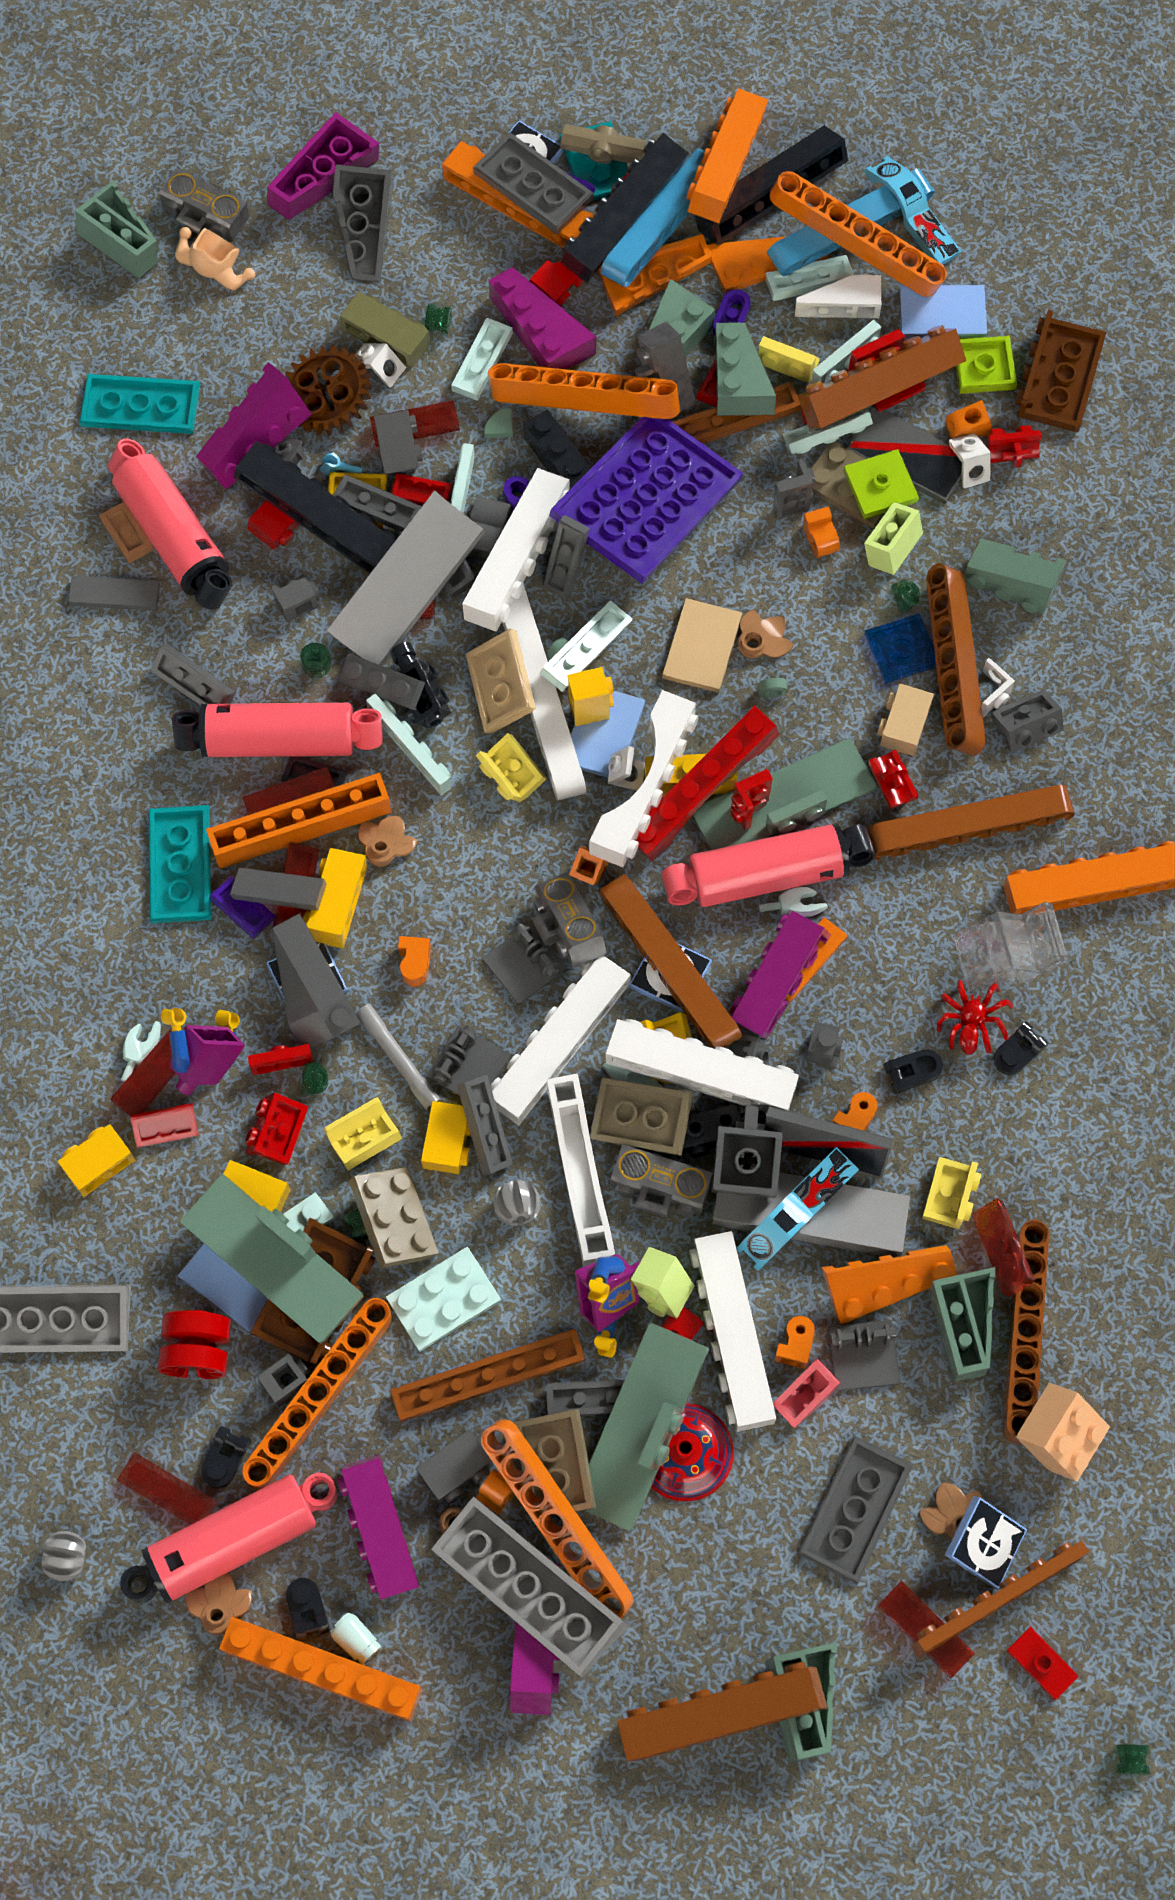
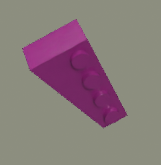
M335 112L267 186V205L286 219H292L333 192L336 165L367 168L379 160L380 143Z
M513 267L488 280L489 298L510 327H512V330L539 367L567 370L596 354V336Z
M269 362L262 369L265 373L258 382H252L246 391L249 394L239 407L235 405L228 413L230 416L226 424L216 429L196 455V458L208 474L225 490L237 481L233 477L235 469L255 441L261 445L267 444L274 448L312 415L287 377Z
M791 910L789 916L784 914L776 928V931L779 933L773 943L769 941L761 954V958L764 959L758 970L754 968L746 980V985L749 987L743 997L739 995L730 1010L733 1013L732 1018L735 1022L768 1039L788 1006V1001L785 998L787 995L793 996L802 983L804 975L801 971L803 968L808 969L816 961L819 950L818 944L820 941L826 944L831 936L824 927Z
M380 1454L342 1466L343 1476L338 1477L337 1480L342 1496L349 1495L353 1507L348 1509L347 1513L352 1529L359 1527L362 1540L357 1542L362 1561L369 1560L372 1572L366 1575L372 1594L378 1592L380 1600L418 1588L419 1583L406 1540L403 1536L400 1519L393 1503L389 1482L382 1467L383 1462Z
M554 1563L561 1569L560 1563ZM517 1622L515 1625L510 1685L511 1713L551 1715L552 1694H558L560 1673H554V1662L561 1660Z

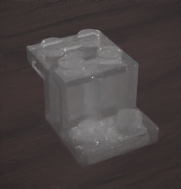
M1044 902L1023 914L996 912L953 936L969 993L980 992L997 982L1024 983L1068 961L1052 903Z

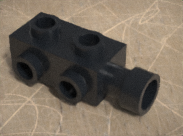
M403 642L394 646L390 650V655L394 664L399 665L400 670L398 672L425 682L415 710L405 709L407 717L412 723H417L425 728L438 726L443 722V718L451 714V711L447 704L449 698L446 692L439 687L435 679L437 678L436 670L429 662L425 663L419 659L415 660L416 653L410 642Z
M720 1103L713 1106L712 1110L701 1113L698 1110H691L683 1145L684 1154L691 1153L692 1158L708 1155L710 1153L709 1148L716 1147L718 1126L735 1128L736 1121L744 1122L745 1112L740 1113L737 1104ZM758 1110L757 1123L765 1124L766 1113ZM727 1119L732 1121L729 1126H723L720 1121ZM696 1126L701 1128V1131L697 1134L691 1133L689 1130Z

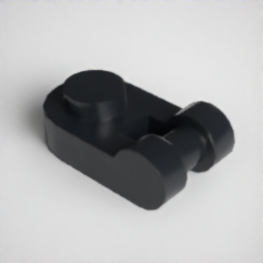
M1026 1021L996 1050L993 1059L994 1065L1002 1074H1017L1042 1052L1049 1042L1043 1036L1039 1038L1032 1031L1034 1027ZM1023 1039L1031 1046L1026 1052L1018 1045Z
M926 1049L889 1060L883 1066L886 1074H890L893 1081L891 1087L894 1094H898L936 1080L941 1074L943 1062L938 1053ZM910 1067L912 1076L904 1078L902 1069Z
M221 1426L202 1465L201 1473L205 1483L217 1489L229 1485L234 1479L248 1450L251 1438L244 1435L238 1437L231 1434L230 1429ZM225 1445L234 1449L231 1458L221 1454Z
M298 1578L292 1581L286 1591V1600L297 1640L300 1642L307 1640L308 1635L320 1632L321 1635L330 1632V1626L317 1585L307 1578ZM314 1610L316 1619L304 1623L302 1614Z

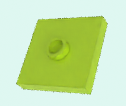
M1010 336L960 339L967 361L955 366L959 394L1016 390L1017 380Z
M898 449L844 466L843 472L863 519L886 513L893 502L904 506L918 503L919 496Z

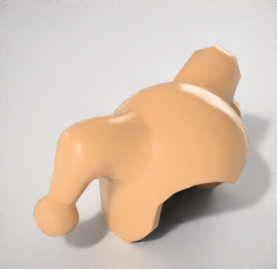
M187 227L180 229V240L175 252V257L179 263L193 266L200 275L213 278L223 287L232 291L237 290L247 280L255 278V272L252 268H246L244 273L240 275L233 273L232 266L240 250L227 240L204 228L191 247H188L191 230Z

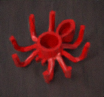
M958 980L957 987L963 1006L951 999L946 993L941 994L942 1002H947L960 1011V1013H944L937 1021V1031L941 1032L942 1023L945 1019H961L951 1029L949 1035L950 1050L955 1048L954 1038L957 1031L965 1025L959 1034L962 1051L966 1055H971L977 1050V1030L980 1029L985 1051L990 1054L992 1049L985 1026L986 1022L996 1023L1001 1030L1004 1040H1008L1009 1035L1002 1021L998 1017H989L988 1014L1006 1005L1012 1009L1013 1004L1008 999H1004L986 1008L993 992H1000V987L997 983H993L989 987L982 1003L981 996L979 995L977 999H974V995H971L968 1001L964 990V983L962 980Z

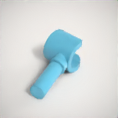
M329 453L321 460L324 464L321 466L320 471L324 475H329L330 472H334L336 469L351 473H362L361 467L340 462V458L335 453Z

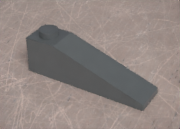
M345 165L335 166L333 195L353 280L380 282L394 182L391 170Z
M298 914L273 927L272 933L287 1023L298 1045L309 1044L310 1048H313L361 1024L301 915Z

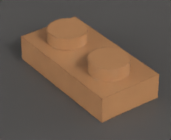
M124 502L99 514L100 521L128 564L154 551L151 542Z

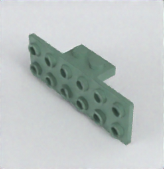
M848 738L770 773L773 781L769 801L762 809L753 812L751 828L744 830L741 823L736 824L731 816L729 808L732 803L731 796H733V791L702 804L692 817L709 849L714 850L774 837L780 833H787L804 822L813 821L826 812L875 791L877 784L854 743Z
M220 1175L180 1220L184 1227L320 1344L325 1342L363 1298V1293L315 1253L310 1246L313 1240L301 1229H298L296 1232L292 1231L286 1225L289 1220L275 1208L270 1212L266 1207H261L225 1175Z
M650 1323L589 1463L596 1508L585 1511L628 1531L633 1530L657 1471L668 1457L670 1451L668 1445L671 1438L680 1429L683 1420L682 1412L707 1356L708 1347L656 1324Z

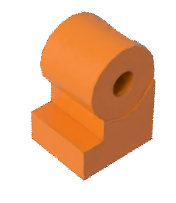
M982 400L954 411L945 418V424L951 439L972 433L983 437L990 435V430L992 429L990 418Z
M829 506L804 513L803 529L815 557L819 558L839 552L840 542L832 523Z
M581 846L569 875L594 886L601 880L609 862L589 854V848Z
M399 936V956H405L400 964L402 979L408 986L418 987L424 984L428 977L431 953L430 938Z
M867 1092L855 1094L851 1099L847 1115L838 1111L832 1123L866 1131L877 1110L875 1097Z
M796 1316L788 1322L785 1330L787 1345L778 1343L774 1362L806 1369L815 1331L813 1322L809 1318Z
M494 1469L480 1487L476 1499L500 1516L515 1494L501 1473Z

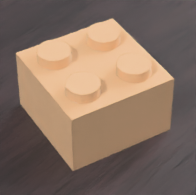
M1048 1383L1016 1438L1046 1469L1071 1480L1078 1481L1110 1426L1078 1392Z

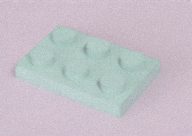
M468 1246L386 1296L388 1303L419 1352L501 1302V1298Z

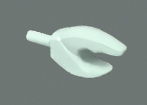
M796 887L778 896L779 902L760 904L759 912L780 909L781 915L786 914L789 916L791 910L808 918L823 912L828 906L826 903L802 904L800 901L802 898L813 897L817 892L807 887Z
M155 1021L152 1030L148 1033L147 1040L144 1042L137 1041L142 1029L141 1024L133 1027L127 1034L123 1044V1059L128 1061V1064L121 1077V1081L128 1083L135 1065H143L155 1052L160 1039V1022Z

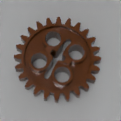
M335 345L331 347L329 352L326 351L324 346H321L319 354L310 349L309 358L302 354L299 355L302 363L292 362L291 365L294 368V372L284 373L312 414L298 428L303 426L306 433H310L313 429L317 436H320L323 429H325L327 434L331 436L332 430L335 427L340 433L343 432L342 424L344 423L352 427V417L362 418L358 410L368 409L363 400L372 398L367 391L372 388V384L368 380L371 376L367 369H365L366 367L362 360H359L355 353L349 355L346 348L339 352ZM319 370H321L322 377L327 384L326 389L333 401L334 411H331L330 404L325 397L326 392L318 376ZM339 370V372L336 375L331 376L333 372ZM313 381L310 386L304 387L307 383ZM348 394L346 398L339 400L341 396ZM321 405L318 410L312 411L314 407Z

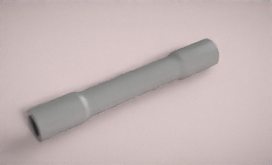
M367 1004L356 1012V1016L362 1025L375 1038L407 1081L411 1091L424 1109L430 1111L433 1101H442L429 1082L421 1076L387 1030L386 1024L372 1005Z

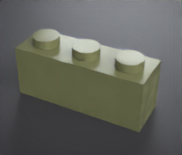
M358 292L340 314L343 331L364 343H386L400 361L410 369L414 367L430 346L429 331L423 324L412 322L405 318L400 311L389 309L371 295L367 296Z

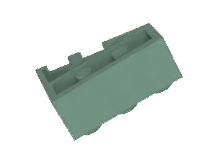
M114 180L75 210L77 234L138 279L158 263L157 240L140 216L137 217L134 213L131 203L127 198L124 199Z
M670 279L650 329L667 321L680 334L686 357L713 328L715 309Z
M745 322L716 323L717 416L774 415L776 394Z
M981 538L966 567L965 580H968V583L976 589L985 588L994 592L996 597L1003 601L1012 600L1021 604L1022 608L1030 613L1039 612L1044 614L1058 587L1066 560L1058 558L1056 563L1040 559V553L1033 551L1030 556L1016 553V549L1013 546Z
M995 1267L934 1280L928 1289L953 1382L985 1376L990 1369Z
M837 1642L773 1656L765 1661L767 1672L773 1671L774 1676L786 1673V1666L805 1662L806 1667H817L827 1709L780 1722L789 1764L821 1757L831 1752L833 1686H835L834 1664Z

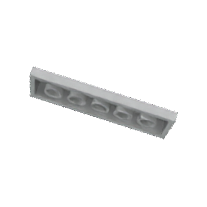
M434 491L333 621L327 632L358 657L382 666L391 656L390 650L401 643L485 534L484 529Z
M748 1166L742 1167L744 1170H749L750 1168ZM779 1172L776 1198L717 1193L712 1225L752 1232L806 1177ZM844 1184L791 1239L880 1256L891 1255L893 1258L901 1257L904 1248L910 1196Z
M131 1284L0 1286V1353L128 1351Z
M475 1497L469 1501L431 1549L582 1678L603 1653L630 1627Z

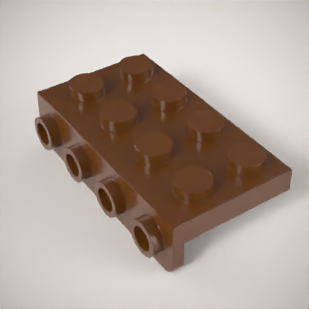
M1048 309L1046 318L1040 317L1035 334L1041 336L1039 342L1033 340L1029 354L1030 358H1034L1033 364H1026L1022 381L1027 382L1025 389L1019 388L1015 405L1020 406L1019 418L1079 433L1107 332L1053 319V311Z
M309 1218L303 1232L313 1240L310 1246L317 1255L360 1290L361 1286L357 1285V1282L362 1273L367 1275L376 1259L371 1256L374 1248L366 1247ZM268 1298L250 1331V1334L300 1358L312 1366L318 1360L322 1361L332 1344L327 1342L329 1337L322 1344L317 1342ZM344 1319V1320L339 1324V1326L334 1330L335 1332H337V1333L339 1332V1330H340V1328L342 1327V1325H343L345 1319Z

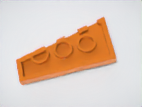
M703 234L661 246L626 288L601 275V267L597 272L616 317L666 289L670 279L677 283L709 265L712 261V255Z
M785 237L726 242L719 246L707 244L712 255L711 265L724 293L726 294L730 290L742 289L763 282L766 279L767 272L778 270L768 256L767 250ZM829 254L821 257L816 261L829 259Z
M946 1245L909 1251L906 1253V1256L901 1257L882 1256L878 1257V1261L862 1263L861 1261L848 1262L846 1267L834 1268L833 1265L822 1267L835 1315L841 1325L929 1289L934 1280L957 1276L951 1250Z

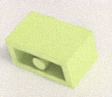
M893 502L864 543L870 567L892 575L896 573L923 534L919 510Z
M651 1247L647 1249L631 1278V1281L638 1289V1295L648 1304V1310L660 1317H664L666 1314L678 1318L695 1287L677 1257Z

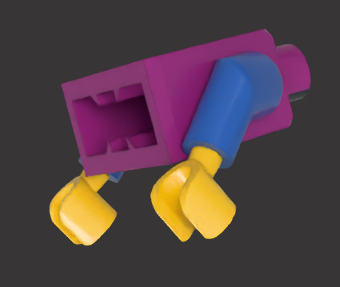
M173 1007L172 1010L163 1009L161 1012L162 1022L172 1027V1032H169L172 1049L170 1067L180 1077L176 1085L177 1090L182 1094L191 1096L198 1085H215L219 1083L245 1047L236 1036V1033L233 1032V1029L237 1028L240 1023L239 1016L233 1012L219 1010L215 1016L217 1026L185 1025L182 1030L181 1026L186 1021V1013L182 1009Z
M614 1254L609 1257H599L595 1263L574 1271L580 1314L598 1331L599 1335L595 1337L594 1344L598 1349V1354L610 1358L614 1356L617 1341L611 1337L614 1336L616 1322L623 1314L636 1306L640 1300L638 1289L631 1281V1278L641 1260L630 1266L620 1255Z

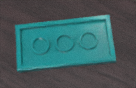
M87 374L79 422L80 427L194 434L200 381Z
M209 805L149 809V896L151 924L212 920V902L210 900L211 848L206 831L207 828H210Z

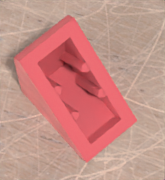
M816 1359L773 1402V1406L796 1428L828 1400L840 1382Z

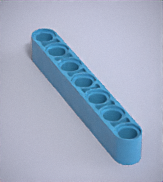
M698 148L607 255L601 267V275L625 288L628 287L689 214L688 208L691 202L686 197L691 183L697 184V182H694V178L699 165L705 166L701 164L705 153L704 150Z
M919 168L911 171L922 186L927 200H929L935 193L934 189ZM885 185L847 205L880 226L903 215L897 198ZM806 226L777 241L767 250V254L784 277L837 250L841 246L811 227Z

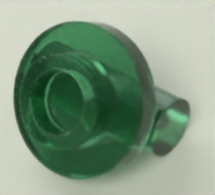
M902 579L891 585L890 588L901 613L909 611L912 607L919 604L920 590L914 582Z
M320 1063L304 1064L301 1095L313 1096V1094L322 1093L326 1090L329 1080L328 1074Z

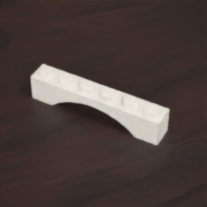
M662 690L650 714V731L655 749L650 772L641 787L629 800L601 816L589 841V854L624 867L627 858L633 859L639 842L636 841L640 832H646L651 820V816L648 814L652 807H658L662 798L663 791L660 789L664 781L669 783L675 769V766L672 764L675 757L681 758L687 744V741L684 740L687 732L692 733L696 727L699 716L695 715V702Z
M577 1073L547 1079V1092L583 1267L595 1263L599 1257L614 1255L615 1250L599 1185Z

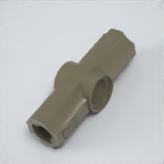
M566 124L562 132L561 149L587 154L593 161L600 164H607L612 160L632 163L636 157L641 160L645 155L642 151L646 146L647 140L618 135V132L609 126L602 125L593 130Z

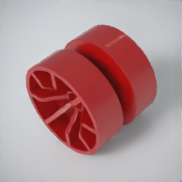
M201 1310L172 1311L163 1314L161 1338L174 1344L163 1346L159 1349L157 1371L171 1377L188 1378L189 1367H196L197 1375L201 1379H220L225 1377L228 1353L216 1348V1346L229 1343L231 1319L223 1315Z

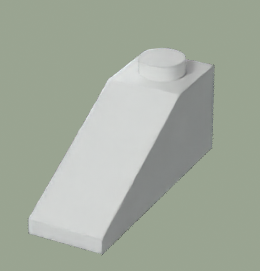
M869 273L851 275L797 297L795 317L879 318L881 309V275Z

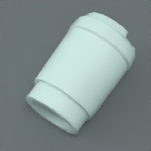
M349 1612L330 1631L333 1640L355 1661L362 1665H365L382 1647L358 1617Z

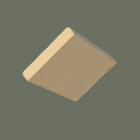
M686 598L662 679L720 693L741 622L742 612Z
M510 628L465 654L485 733H494L536 710L516 630Z

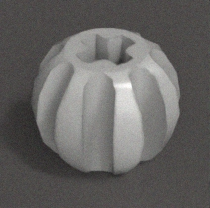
M510 1181L497 1189L494 1196V1210L497 1217L504 1224L512 1226L524 1225L538 1216L540 1211V1195L537 1189L527 1181Z
M58 1531L51 1534L46 1540L41 1562L43 1572L49 1578L56 1581H70L77 1578L81 1574L86 1554L85 1541L78 1534L70 1531Z

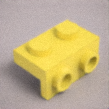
M764 336L759 344L758 355L764 367L810 383L812 371L819 364V357Z
M507 733L487 753L480 751L476 755L481 762L479 767L482 772L489 778L493 777L499 784L497 786L498 792L508 801L511 799L522 802L547 780L546 776L512 734Z
M374 1098L324 1128L331 1146L348 1171L402 1139L400 1132L385 1112L379 1098Z
M939 1157L922 1219L956 1229L960 1228L963 1220L969 1222L974 1204L968 1202L971 1191L977 1192L981 1179V1174L976 1172L977 1162L972 1161L970 1165Z

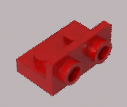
M768 769L734 784L733 796H731L732 803L729 810L735 823H741L744 830L751 828L753 812L762 809L769 801L773 778Z
M276 1092L261 1098L255 1110V1115L258 1116L256 1124L249 1129L245 1138V1144L248 1145L245 1154L249 1156L257 1154L283 1166L288 1165L309 1106Z

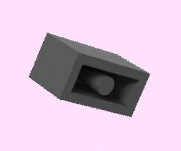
M405 410L373 416L384 474L419 468L418 462L423 461L420 444H414L413 433L418 432L415 415L409 416V411Z
M469 1429L416 1467V1470L439 1504L445 1501L451 1504L465 1493L462 1488L473 1481L477 1485L484 1481L491 1473L489 1469L493 1467V1462Z

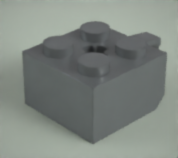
M745 1106L744 1122L736 1121L735 1128L718 1126L712 1192L766 1198L777 1197L782 1133L764 1131L765 1124L757 1123L759 1107ZM745 1154L752 1156L750 1160H755L756 1165H751L749 1170L742 1169L743 1164L739 1165L738 1160H742Z

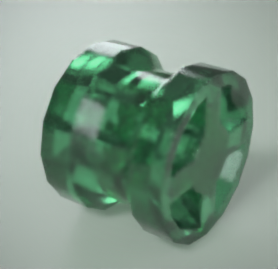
M429 303L426 310L425 327L429 332L437 330L442 334L448 335L452 320V307L445 306L439 308L435 304Z
M315 642L306 645L302 649L300 659L305 674L309 677L321 678L330 671L331 659L326 646Z
M359 1209L344 1216L346 1225L350 1226L352 1230L350 1234L351 1239L362 1242L369 1238Z
M1116 1745V1753L1119 1755L1116 1774L1150 1775V1767L1146 1762V1757L1150 1754V1746Z

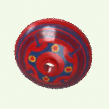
M686 1403L681 1415L683 1420L680 1429L676 1435L672 1436L668 1445L670 1448L665 1463L659 1467L651 1485V1488L661 1496L681 1502L700 1500L714 1493L728 1477L734 1457L732 1438L723 1421L713 1412L702 1406ZM687 1443L691 1446L692 1450L688 1454H683L679 1450V1446Z

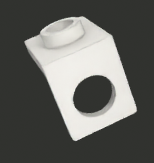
M364 343L356 353L357 358L362 360L365 367L371 368L389 388L392 387L406 369V366L386 343ZM387 360H391L394 363L395 369L391 376H387L383 370L384 363Z
M976 433L949 439V446L962 462L963 488L990 481V451ZM983 466V472L979 477H969V472L973 467Z
M990 658L985 662L983 673L998 685L999 688L982 703L983 717L993 708L1000 709L1009 701V694L1012 692L1015 682ZM992 670L999 675L1001 680L993 674Z
M627 746L611 755L608 766V784L631 790H638L641 787L645 763L633 759L634 747ZM633 767L636 772V778L633 782H629L625 778L631 776Z

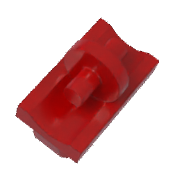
M1030 425L1019 426L1016 429V433L1007 434L1002 428L991 429L988 437L990 463L1012 461L1014 468H1020L1022 460L1039 458L1042 437L1040 430L1033 431Z
M897 750L868 760V765L890 809L918 799V793Z

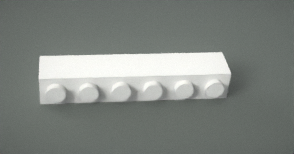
M537 468L462 603L464 620L495 632L498 630L501 622L505 623L507 621L513 600L519 599L526 576L530 577L532 575L538 554L544 553L550 532H555L559 525L558 522L549 517L551 508L570 490L569 479Z
M604 955L598 957L595 961H589L585 965L581 973L583 977L577 984L572 983L563 995L565 1000L558 1008L554 1006L548 1012L544 1019L546 1024L540 1031L535 1030L532 1032L525 1044L527 1048L521 1055L516 1054L507 1065L508 1072L502 1079L496 1078L491 1084L497 1110L517 1125L522 1123L547 1091V1079L558 1077L629 986L631 974Z
M617 1019L606 1052L607 1064L743 1106L759 1107V1111L768 1113L769 1107L789 1111L799 1077L798 1074H794V1071L786 1066H768L763 1064V1061L753 1056L742 1058L733 1055L731 1050L724 1047H715V1049L706 1047L697 1039L689 1037L685 1038V1040L674 1037L668 1030L656 1028L654 1031L643 1027L642 1023L632 1019H626L625 1021Z
M729 1231L694 1239V1249L689 1250L693 1269L699 1268L701 1280H696L697 1290L700 1299L706 1298L708 1310L703 1311L707 1330L713 1329L715 1342L710 1343L714 1361L721 1362L723 1373L718 1374V1381L721 1392H727L730 1401L729 1405H725L729 1425L735 1424L736 1432L775 1424L776 1415L733 1233Z

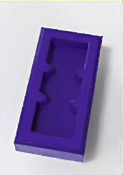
M231 876L210 895V900L254 939L275 920V915L262 903L233 899L230 893L235 879Z

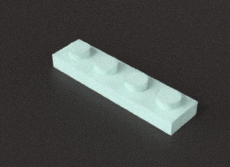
M610 600L542 668L540 674L563 692L568 687L567 675L584 671L629 626L632 618Z
M376 693L366 700L368 709H374L381 713L382 728L441 796L451 789L449 780L451 775L442 763L436 764L431 758L433 756L432 752L424 742H417L413 737L414 732L409 724L404 720L400 722L395 716L396 711L390 702L386 699L382 701Z

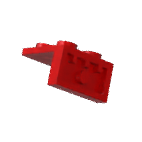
M897 329L851 351L848 372L856 369L855 364L862 360L871 359L873 361L879 358V353L886 349L895 347L897 350L903 347V342L905 341L904 334L900 329ZM922 381L873 404L878 412H882L925 391L926 384Z

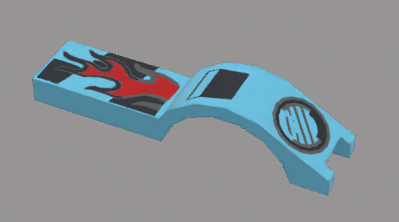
M888 156L884 157L877 166L865 168L864 173L872 183L879 182L884 184L895 195L902 209L903 225L926 255L944 265L960 254L961 250L929 209L926 195L919 181L907 168Z
M836 1147L736 1247V1250L739 1253L744 1250L757 1263L754 1268L759 1271L859 1169Z

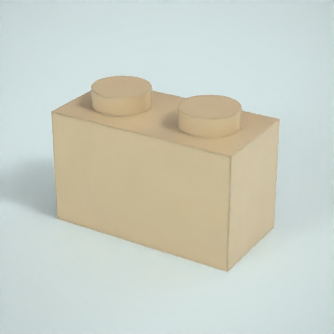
M899 684L897 693H890L886 705V710H890L888 719L882 718L877 735L882 736L880 746L915 756L934 694Z

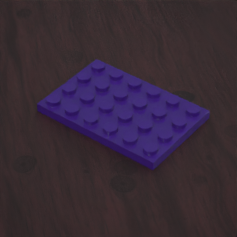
M642 417L551 508L549 517L559 523L560 519L566 515L590 528L586 544L643 584L741 481L744 473L669 419Z

